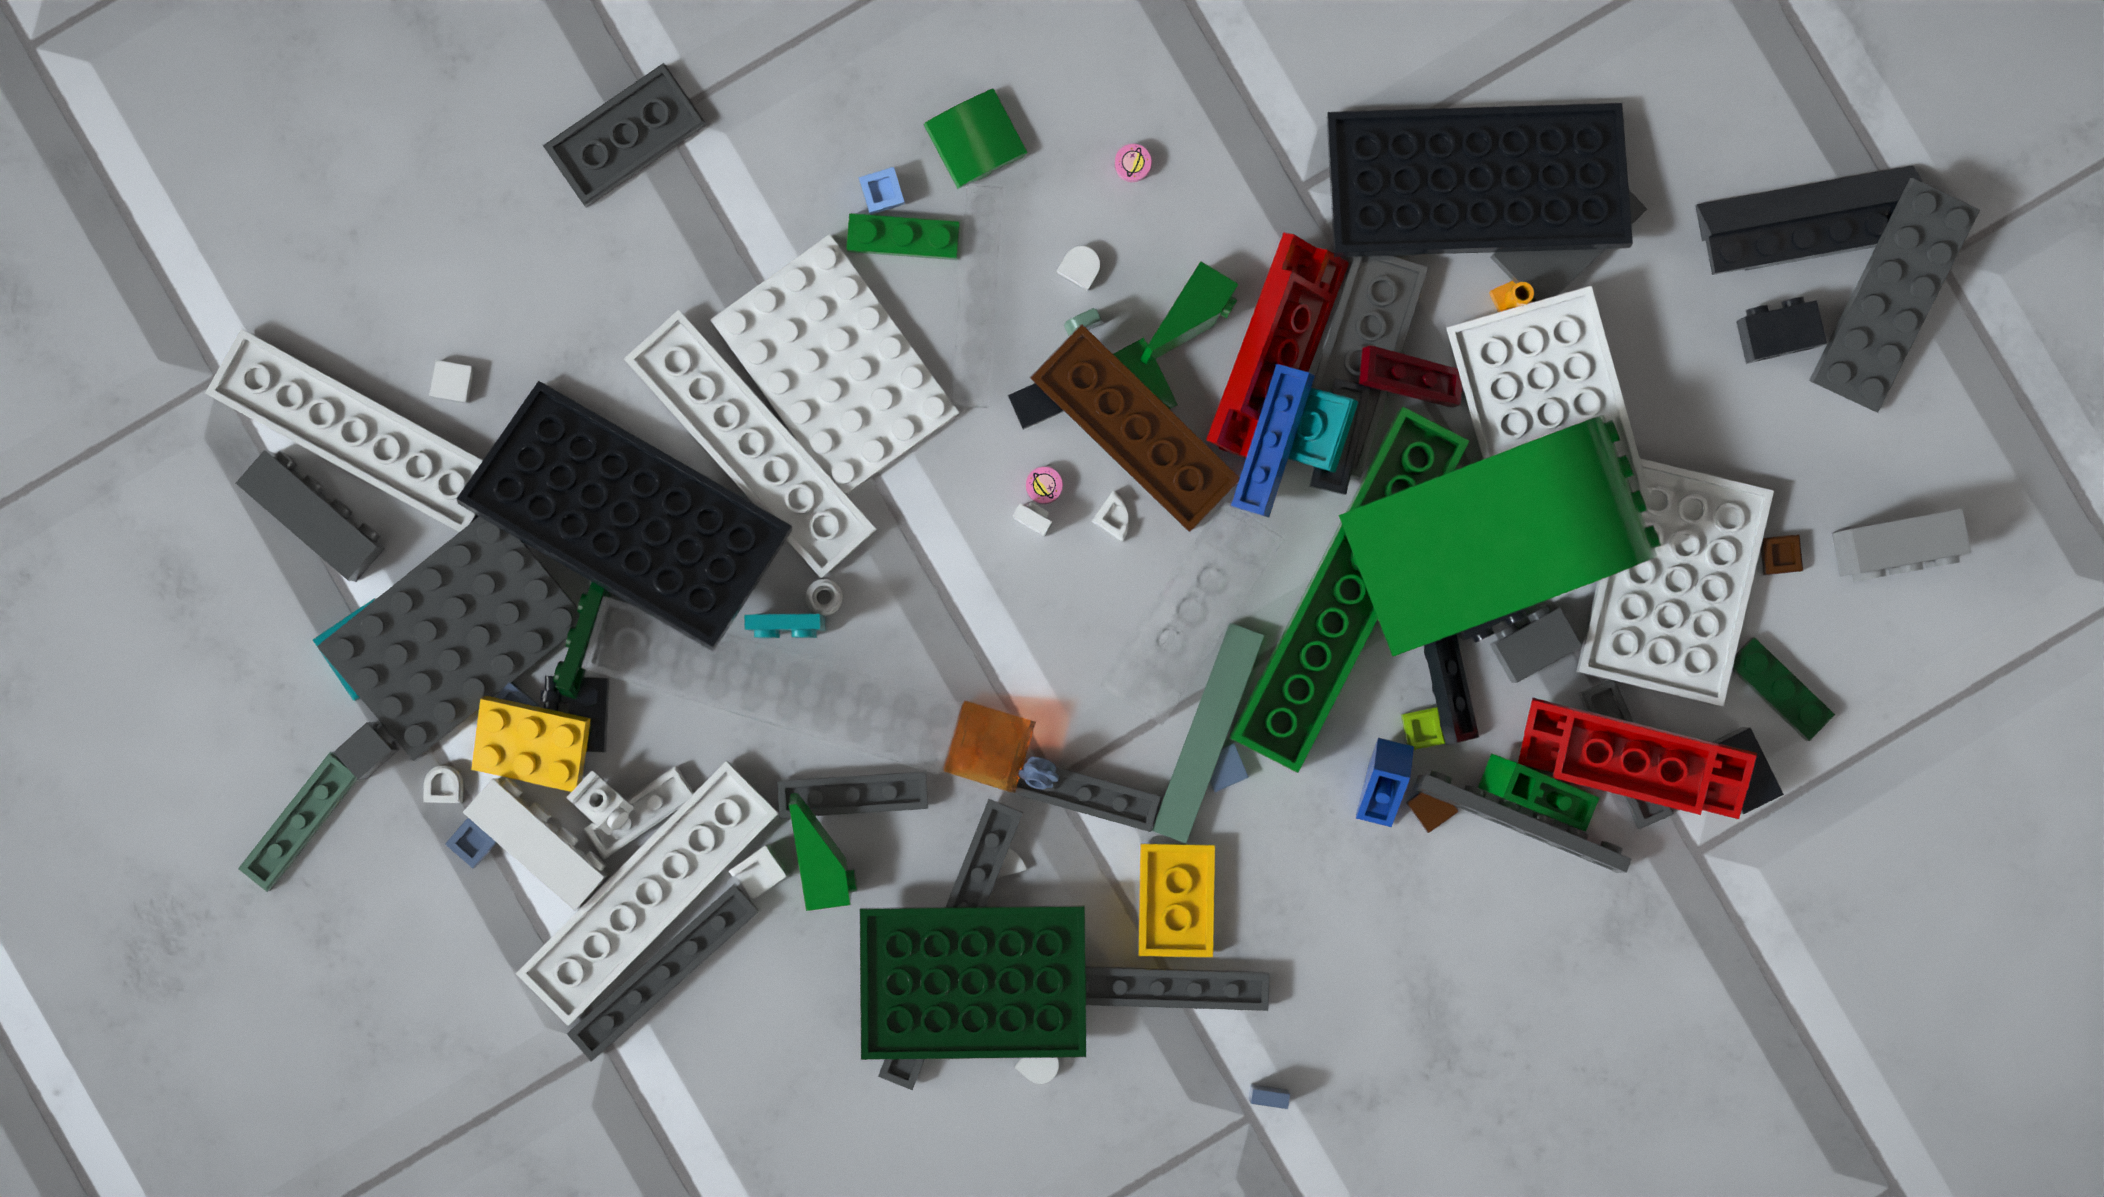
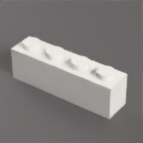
M507 777L504 780L493 778L463 813L572 910L580 909L610 876L603 870L607 865L593 852L589 851L586 855L578 848L576 844L579 840L564 827L558 830L548 821L551 815L536 802L532 805L526 802L520 796L523 790Z

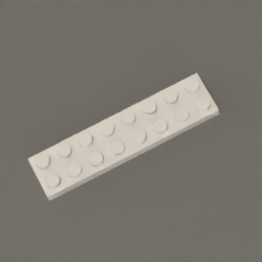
M680 310L676 311L624 358L629 366L755 505L792 525V532L786 540L821 579L877 530Z
M243 329L239 331L205 394L458 532L462 531L478 517V515L459 505L456 498L483 461L482 459Z
M726 761L540 948L516 975L568 1026L571 1025L779 814V811Z

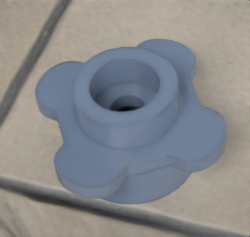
M1040 757L1029 758L1027 763L1024 764V770H1019L1018 776L1024 779L1026 784L1036 789L1052 788L1053 782H1057L1059 776L1055 773L1057 769L1055 764Z

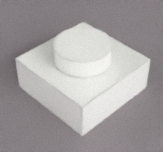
M1032 502L1027 507L1020 503L1013 514V519L1044 537L1052 525V521L1046 519L1049 512Z

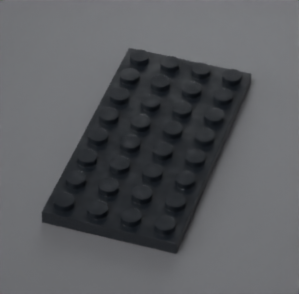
M1622 103L1327 113L1334 257L1630 248L1633 244Z
M540 381L536 383L456 498L457 503L713 652L792 532V525Z

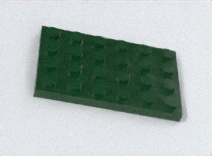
M1085 905L860 908L861 1060L1086 1057Z

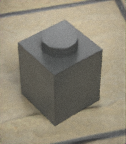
M366 722L337 748L334 754L358 780L370 777L400 749L394 743L396 738L382 723L378 725L376 722Z

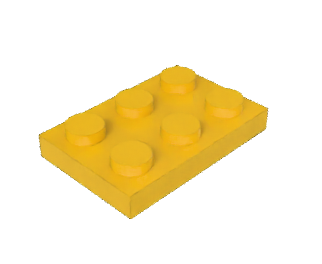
M484 696L480 699L471 770L572 792L583 779L591 718Z
M1140 843L1138 956L1213 957L1215 845Z

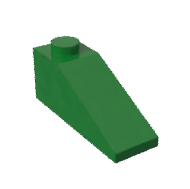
M1200 261L1147 345L1140 361L1148 364L1212 328L1220 315L1227 319L1238 301L1232 297L1238 283Z
M1492 753L1478 785L1479 789L1585 832L1599 801L1597 796Z
M799 793L791 794L789 808L806 911L851 905L852 892H857L855 869L848 870L846 857Z

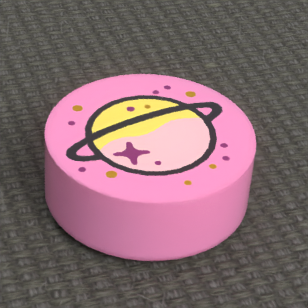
M1128 144L1117 152L1115 170L1121 179L1127 182H1139L1150 172L1151 156L1143 146Z
M1038 467L1027 477L1026 491L1029 497L1039 504L1054 502L1062 492L1063 482L1061 476L1053 468Z

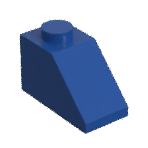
M1382 738L1377 739L1368 764L1356 819L1392 827L1411 777L1414 746Z

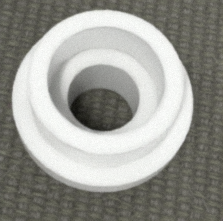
M819 579L813 582L806 592V603L815 614L832 615L839 610L843 602L841 588L829 579ZM824 590L829 591L831 594V601L826 605H822L818 601L819 593Z

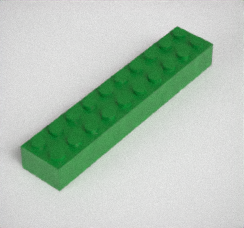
M1402 407L1394 417L1346 512L1454 471L1469 440ZM1341 522L1229 737L1296 773H1299L1378 620Z

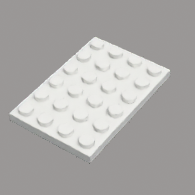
M830 234L710 319L799 444L845 495H848L959 415L956 407Z
M1592 286L1447 327L1483 459L1572 425L1604 415L1606 422L1613 419L1618 431L1620 441L1614 444L1619 457L1627 455L1634 476L1629 477L1628 480L1633 492L1640 490L1645 503L1652 502Z
M1640 458L1652 502L1645 503L1648 511L1641 514L1646 527L1654 525L1661 546L1655 548L1657 556L1653 559L1597 582L1576 672L1724 707L1774 490Z

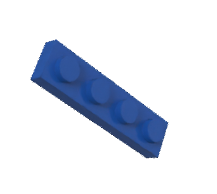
M1276 364L1231 506L1264 517H1270L1315 375Z

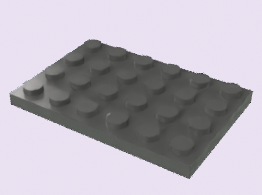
M479 516L317 647L414 761L478 710L482 697H494L509 682L514 681L565 640L572 626L576 627L580 613H578L576 604L523 541Z

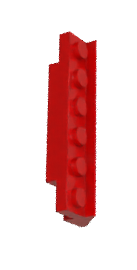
M1283 232L1206 441L1218 446L1220 450L1246 459L1276 364L1309 372L1349 262L1341 257H1334V253L1331 251L1317 248L1295 234Z
M1532 698L1518 764L1552 772V778L1698 815H1701L1703 810L1739 819L1757 753Z

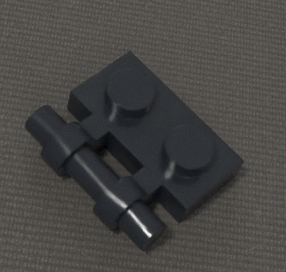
M545 676L544 690H541L540 702H544V708L558 711L559 702L569 703V714L591 718L586 752H606L609 678L584 677L578 696L574 699L563 696L555 687L554 676Z

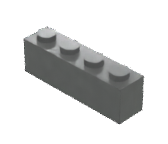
M264 450L235 484L346 580L356 582L385 549L377 542L381 536L367 524L362 523L359 526L349 518L353 512L341 501L335 498L331 502L322 494L325 488L307 474L303 478L294 470L297 465L296 462L284 452L279 450L275 454L274 452Z

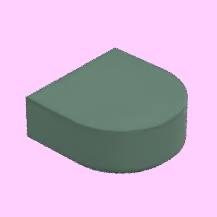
M1092 308L1067 320L1064 327L1068 336H1070L1080 324L1091 330L1104 323L1097 309Z

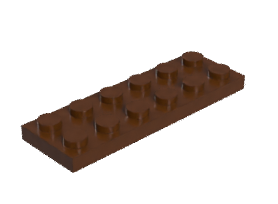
M1080 324L1029 377L1188 532L1239 482L1240 478L1083 324Z

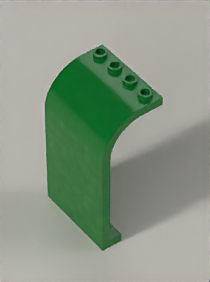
M1604 415L1594 417L1339 515L1393 657L1602 580L1657 556L1655 548L1661 546L1654 525L1646 527L1641 513L1648 510L1641 491L1633 492L1628 478L1634 476L1627 455L1619 457L1614 443L1620 441V437L1613 419L1606 422Z

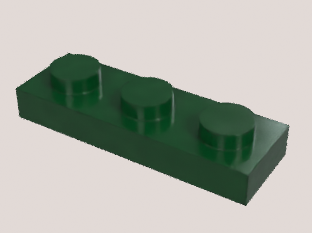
M591 582L588 592H583L578 603V613H580L577 625L576 627L572 626L567 634L566 647L568 651L565 660L559 661L554 673L555 687L563 696L574 699L578 696L611 599L609 591Z
M1755 637L1750 638L1736 653L1732 670L1806 741H1811L1835 715Z

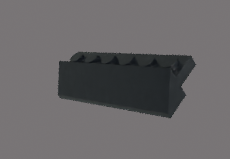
M1912 165L1697 204L1695 207L1701 239L1706 241L1712 275L1744 269L1747 271L1874 248L1909 179L1914 178L1921 182L1923 181Z

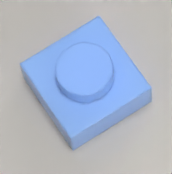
M894 167L859 177L870 215L905 205Z

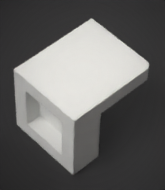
M769 844L729 870L733 877L736 876L753 899L789 875V872Z

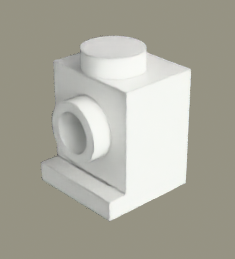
M593 770L567 796L571 803L607 835H610L613 830L622 827L627 821L629 813L634 809L630 803Z

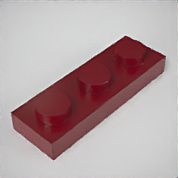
M1373 345L1362 348L1359 384L1449 408L1461 405L1462 382L1458 368Z

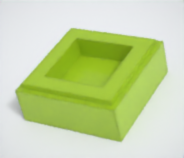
M1437 707L1401 714L1407 745L1414 746V750L1445 744Z

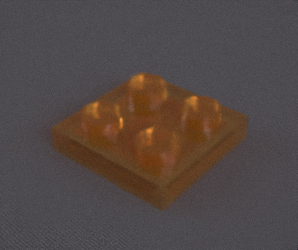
M964 700L943 772L1015 793L1020 778L1018 773L1019 770H1022L1036 721Z

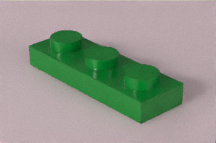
M849 213L846 250L853 253L957 260L960 222Z

